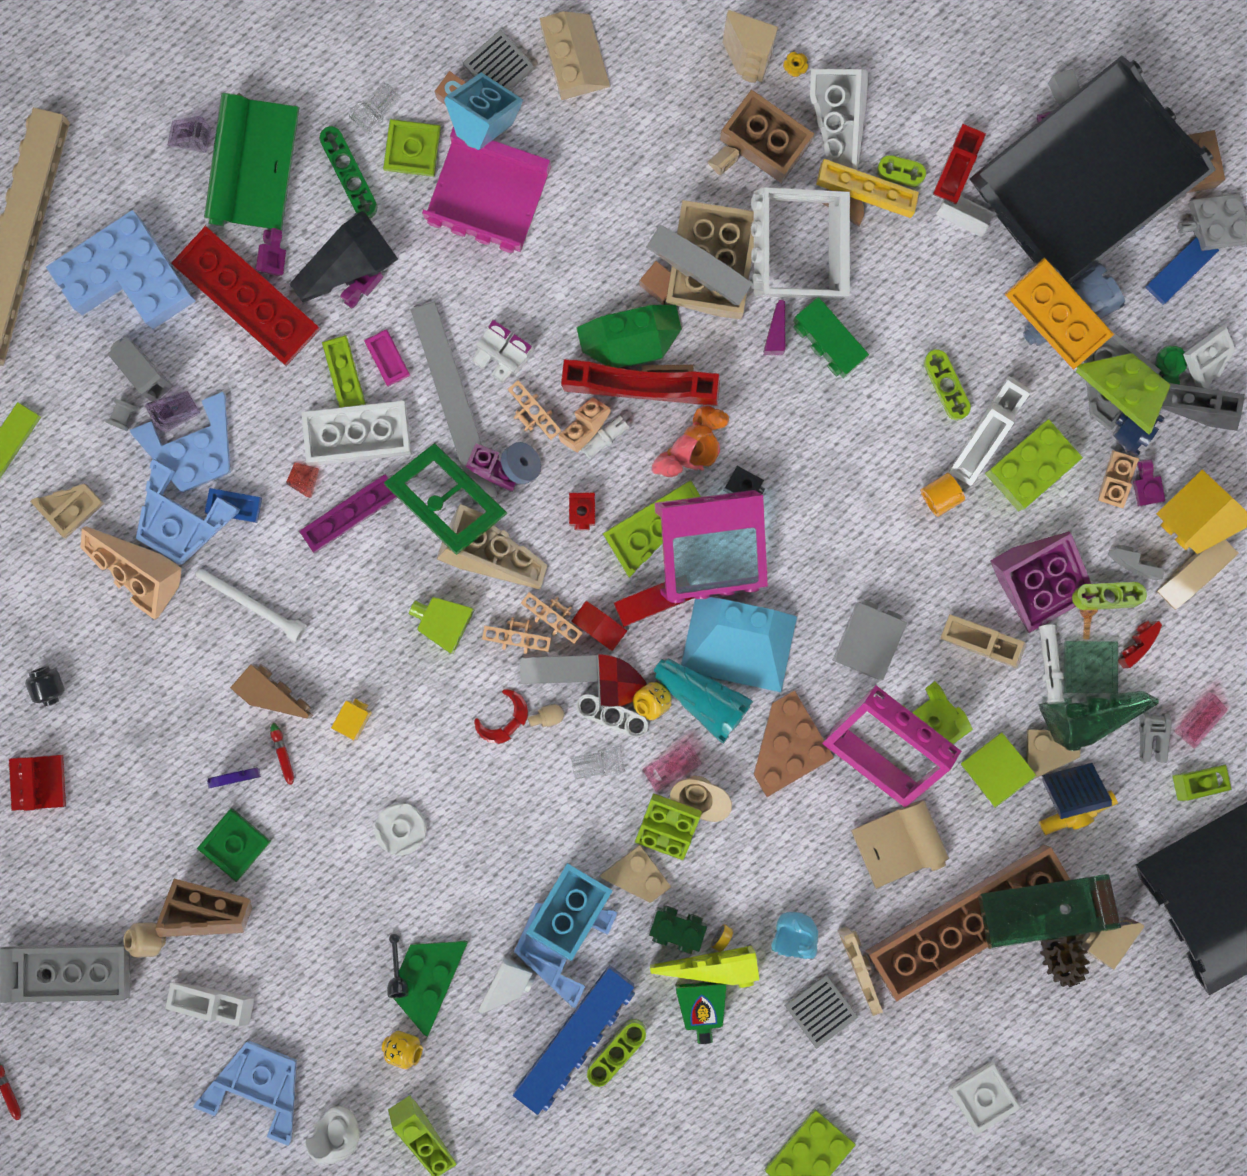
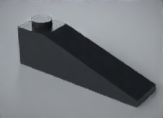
M362 210L340 226L290 282V286L304 303L330 293L334 287L341 284L351 285L355 283L354 279L365 275L369 277L377 275L397 261L398 258Z

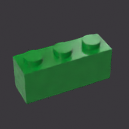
M819 297L795 316L793 328L802 338L806 336L812 343L810 347L818 357L823 355L829 362L827 367L836 377L840 375L844 379L868 358V352Z

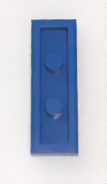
M1195 237L1145 288L1164 305L1219 249L1202 251L1199 240Z

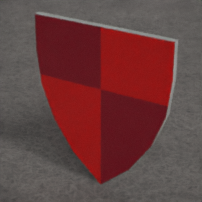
M597 654L598 682L592 684V689L599 694V706L620 707L633 702L635 693L647 685L641 674L620 658Z

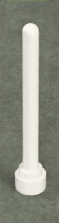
M204 569L196 571L195 575L198 579L284 629V633L287 634V638L297 643L301 639L307 628L306 624L299 620H287Z

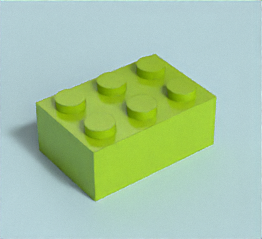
M1047 419L986 471L985 475L1019 512L1027 508L1083 457L1055 425Z

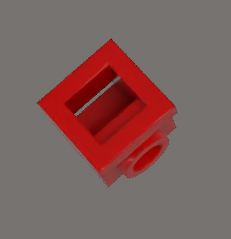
M569 493V526H574V530L588 531L590 526H595V493ZM579 507L587 509V513L584 516L577 514Z

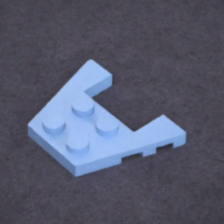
M224 392L202 400L211 426L162 445L154 423L151 421L130 430L133 437L152 459H156L176 471L171 481L181 492H186L231 473L226 395Z
M152 459L150 463V479L147 481L145 489L147 495L145 505L141 509L136 539L175 563L183 565L235 517L240 509L217 497L206 519L201 518L163 495L176 471L162 462Z
M536 903L514 953L569 1005L576 1008L585 986L561 975L567 959L526 935L528 928L543 905L542 903ZM601 910L592 928L608 935L617 912Z
M248 1040L196 1101L193 1108L216 1116L226 1091H229L276 1110L267 1138L289 1146L292 1140L297 1060Z

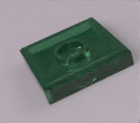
M1064 641V693L1118 694V642Z

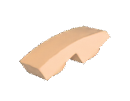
M592 397L574 412L577 420L558 435L560 442L578 453L602 427L611 412L610 408Z
M1112 450L1100 488L1098 501L1124 508L1132 487L1130 482L1139 458Z

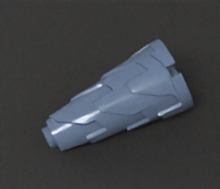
M1098 262L1073 281L1070 286L1099 318H1103L1125 306L1126 304L1124 303L1126 301L1112 276H1102V274L1107 272V269ZM1030 322L1024 326L1026 331L1023 332V336L1030 345L1035 344L1039 346L1047 342Z

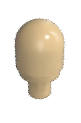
M557 704L541 707L538 710V714L528 717L530 727L542 724V727L557 725L564 718V710Z

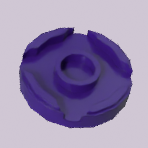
M256 767L208 778V789L261 777L260 769Z

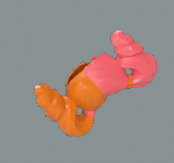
M709 405L699 407L694 414L692 425L685 430L684 435L676 440L672 448L668 449L667 452L661 453L654 460L652 472L665 477H675L683 471L682 466L696 471L698 469L703 471L704 466H711L720 453L719 442L714 436L713 430L724 428L728 425L729 415L724 413L723 410L715 409Z

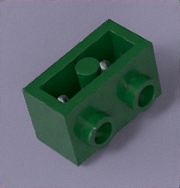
M663 905V908L656 907L648 931L649 936L653 937L652 941L667 946L668 942L678 945V950L692 954L693 950L699 952L707 930V924L702 922L703 918L688 913L687 917L677 914L678 909Z

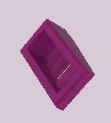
M778 300L763 355H783L785 352L784 300Z

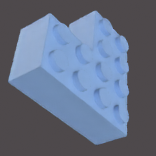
M133 210L46 266L57 285L62 288L61 291L73 309L81 315L86 314L123 289L144 322L154 329L196 301L142 219Z

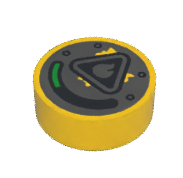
M723 924L713 938L711 947L718 952L723 951L733 936V929Z

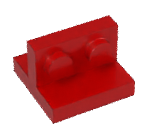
M63 755L9 759L11 811L66 807Z

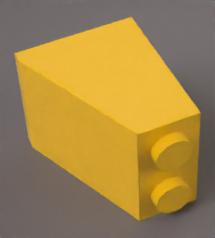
M1203 469L1156 513L1163 520L1160 526L1170 535L1175 532L1177 537L1174 540L1183 549L1187 550L1190 547L1197 554L1247 528V511Z

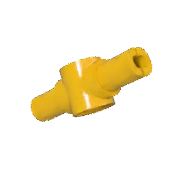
M1107 791L1112 799V806L1117 805L1118 801L1113 791ZM1110 807L1060 819L1057 813L1039 821V825L1045 836L1066 827L1068 829L1072 827L1073 830L1093 823L1097 813Z

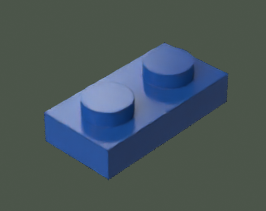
M209 488L205 514L209 513L218 497L240 509L239 513L232 519L258 523L262 502L261 497Z

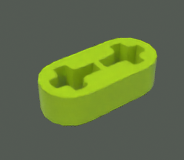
M888 155L883 157L877 167V172L881 179L908 187L919 186L926 177L925 167L921 163ZM888 162L892 163V168L900 170V172L892 170L891 174H887L886 168L883 166H886ZM912 169H916L920 177L911 180V175L903 173V171L911 172Z

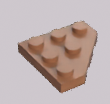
M795 690L771 704L753 773L766 797L834 758L831 751L822 744L824 739Z

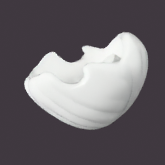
M341 1106L332 1107L324 1114L321 1120L313 1125L315 1128L314 1134L305 1141L308 1154L316 1163L325 1165L340 1162L348 1158L358 1145L360 1135L357 1120L348 1108Z

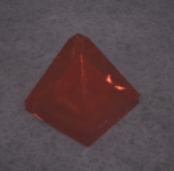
M294 462L286 484L304 496L312 498L319 469Z

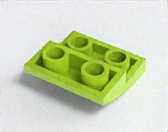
M1002 732L961 763V766L994 808L998 807L1037 777Z
M653 793L634 843L684 860L702 811Z

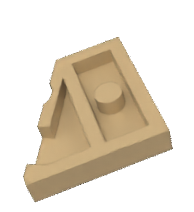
M86 484L72 487L66 491L54 492L52 495L37 497L30 501L63 538H68L104 505V502Z
M1027 729L1026 763L1037 777L1080 758L1081 731Z
M641 845L600 874L603 880L649 903L671 888V885Z

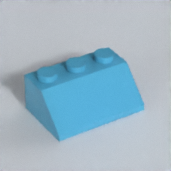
M481 72L448 94L444 101L457 137L465 141L469 147L480 150L512 126L523 99Z

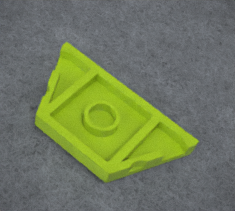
M1133 353L1083 363L1077 367V374L1146 433L1150 434L1170 389V384Z

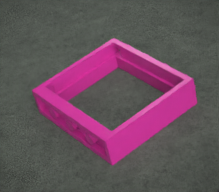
M877 685L834 725L822 743L905 808L949 772L962 752ZM868 711L937 766L918 782H915L848 729Z

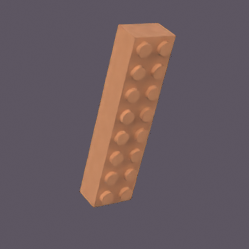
M1042 845L865 951L891 996L896 1001H899L1078 894V891L1050 846Z

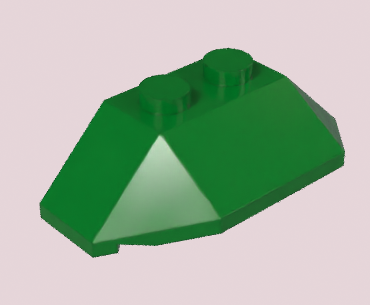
M649 305L601 316L576 327L582 353L605 366L624 368L663 359L682 330L676 305Z

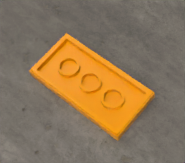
M1045 257L1004 293L1073 370L1114 335Z

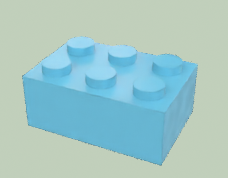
M567 863L528 928L526 935L567 960L572 961L613 890Z

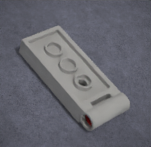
M124 944L0 947V1003L120 1001L130 997V953L126 951ZM47 969L51 971V977L46 974Z

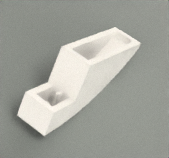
M1007 377L949 471L950 474L969 486L973 484L1014 424L1015 415L1030 395L1031 389L1012 377Z

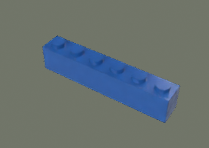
M609 964L515 1088L513 1097L536 1115H539L542 1109L546 1112L555 1101L553 1095L557 1089L563 1090L571 1079L569 1073L574 1067L579 1069L586 1060L587 1055H585V1052L590 1046L595 1048L603 1037V1034L600 1032L606 1025L610 1027L618 1018L619 1013L616 1011L622 1003L627 1005L635 995V992L632 991L634 983Z

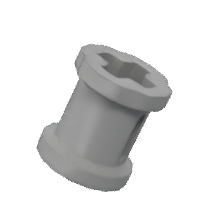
M115 398L114 403L116 405L110 418L106 419L105 422L128 431L129 427L127 424L132 412L136 411L137 407Z

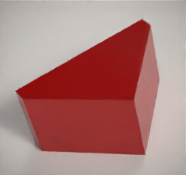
M588 601L584 602L571 620L572 623L612 652L627 633L626 629Z

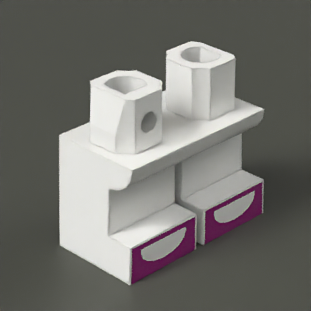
M492 319L487 327V331L476 344L477 351L472 362L484 370L490 360H494L498 363V366L493 371L492 376L504 383L512 373L514 375L518 373L532 355L534 349L533 346L517 335H512L511 331Z

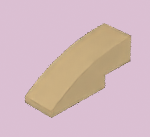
M1223 540L1199 554L1192 555L1157 592L1176 610L1214 578L1239 553L1226 540Z
M950 614L940 639L1016 669H1018L1026 648L1024 641Z

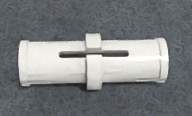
M619 415L618 418L604 429L600 428L597 434L581 451L590 460L591 457L605 446H611L612 441L628 430L629 426Z

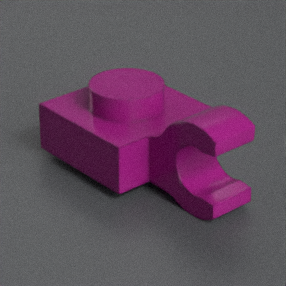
M272 228L271 231L264 230L263 241L265 244L259 245L256 270L275 276L284 274L286 250L280 248L282 230Z
M380 272L372 277L365 275L354 279L355 283L349 285L340 295L345 300L344 304L353 309L358 304L361 293L368 297L383 279V275Z
M1152 459L1138 462L1137 467L1140 480L1133 481L1137 505L1143 506L1165 502L1161 476L1153 477L1154 467Z

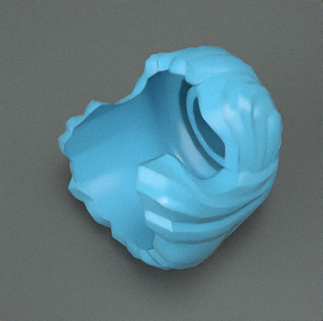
M800 912L783 913L777 921V932L771 943L772 951L787 957L815 958L817 955L818 929L812 918Z

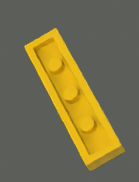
M823 159L821 162L816 185L832 191L850 192V197L908 218H911L915 213L919 192L827 159Z

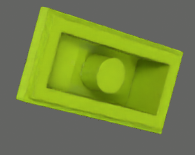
M1226 764L1172 775L1178 801H1189L1232 790ZM1216 772L1219 773L1223 779L1222 784L1220 786L1218 785Z

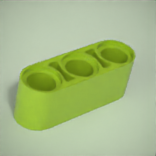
M630 1019L625 1022L588 1065L587 1078L593 1086L601 1087L606 1085L644 1043L646 1028L642 1021ZM638 1027L642 1033L638 1038H631L627 1035L628 1029ZM616 1046L623 1049L624 1054L620 1058H614L609 1054L610 1049ZM595 1067H603L606 1070L605 1076L601 1078L595 1077L592 1074V1070Z

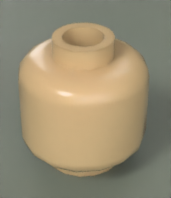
M134 923L125 932L124 947L131 956L154 957L159 954L161 948L166 943V937H158L155 929L157 923Z

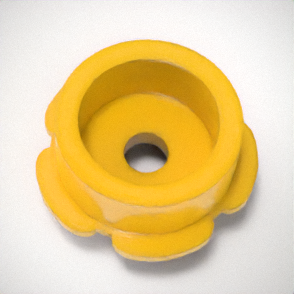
M791 52L783 62L784 70L793 77H798L808 70V59L803 53Z

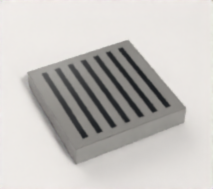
M501 29L463 62V66L473 77L482 72L509 91L535 69L534 65Z
M826 974L784 1005L816 1049L858 1018Z

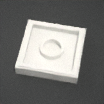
M993 1061L948 1087L976 1135L1021 1108Z

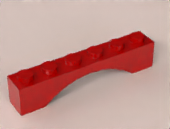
M564 359L561 386L564 392L718 406L720 375L718 373L696 371L677 373L644 372L615 368L589 361Z

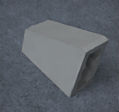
M127 336L113 343L111 346L112 350L107 353L108 356L142 396L155 403L173 387L170 381Z

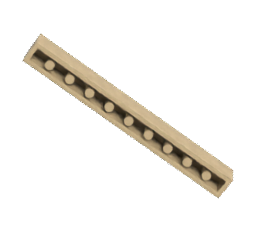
M34 107L31 115H28L26 120V135L19 145L20 156L18 164L16 163L13 167L12 186L6 192L5 199L7 204L5 211L0 215L1 366H4L70 122L64 115Z

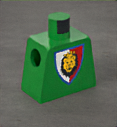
M714 982L675 984L685 1029L696 1030L698 1044L713 1043L712 1028L723 1027L726 984Z

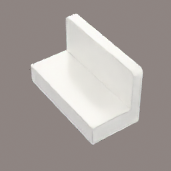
M960 196L957 204L943 199L936 213L937 216L980 237L987 231L988 224L994 212Z

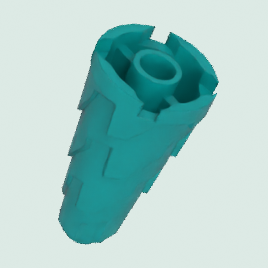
M669 658L666 661L661 659L653 670L656 673L655 678L723 744L753 703V700L743 694L729 689L721 683L701 675L688 667H684Z

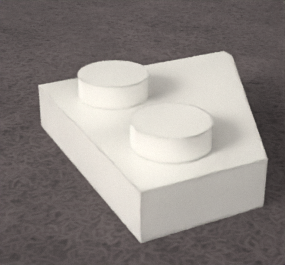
M1219 327L1183 354L1196 387L1209 389L1213 379L1221 376L1226 362L1233 355L1235 348L1226 327Z

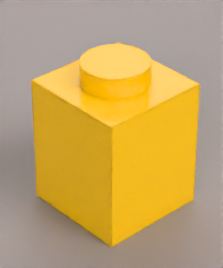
M356 698L353 702L346 700L331 729L352 740H358L372 712L367 710L369 705Z

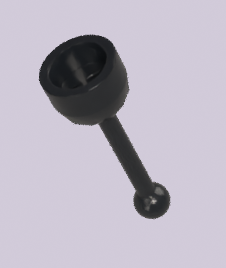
M391 934L389 941L392 944L394 978L388 983L387 995L389 998H403L409 995L408 984L406 980L399 976L397 948L399 936Z

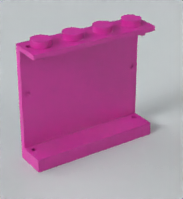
M453 127L450 134L451 145L427 210L423 209L422 212L424 219L427 220L430 226L435 228H441L442 225L451 228V232L458 236L465 237L466 234L475 236V240L485 245H489L490 242L500 245L499 248L505 252L514 253V250L521 252L551 169L550 160L493 140L480 150H477L476 148L469 147L465 141L457 137Z

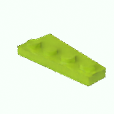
M691 480L602 533L629 578L663 544L661 517L655 513V503L701 497Z

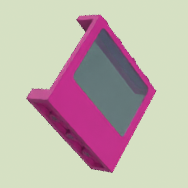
M756 490L655 503V513L661 517L666 587L665 589H660V592L666 600L671 603L684 602L685 598L690 597L707 599L712 594L730 596L735 594V591L757 592L759 588L768 587L764 500L762 494Z

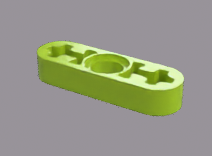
M932 350L924 359L925 370L948 417L952 420H962L970 413V402L946 353L942 350ZM932 356H935L936 359L941 358L942 362L939 364L941 371L943 372L947 369L949 373H944L936 378L934 374H938L939 370L936 365H930V362L933 360ZM948 378L952 380L954 388L951 392H944L941 389L940 382L942 379ZM956 392L959 393L960 396H956L955 400L958 405H964V409L961 410L962 415L959 412L952 411V408L955 406L953 399L947 401L945 397H951Z
M1138 582L1084 584L1072 594L1074 605L1081 610L1134 608L1142 604L1147 598L1145 587ZM1105 590L1113 592L1115 596L1114 602L1106 600L1104 596ZM1131 591L1133 594H1137V598H1134V596L1123 598V594ZM1084 593L1085 596H1093L1096 594V598H1092L1089 601H1087L1086 598H1082V594Z

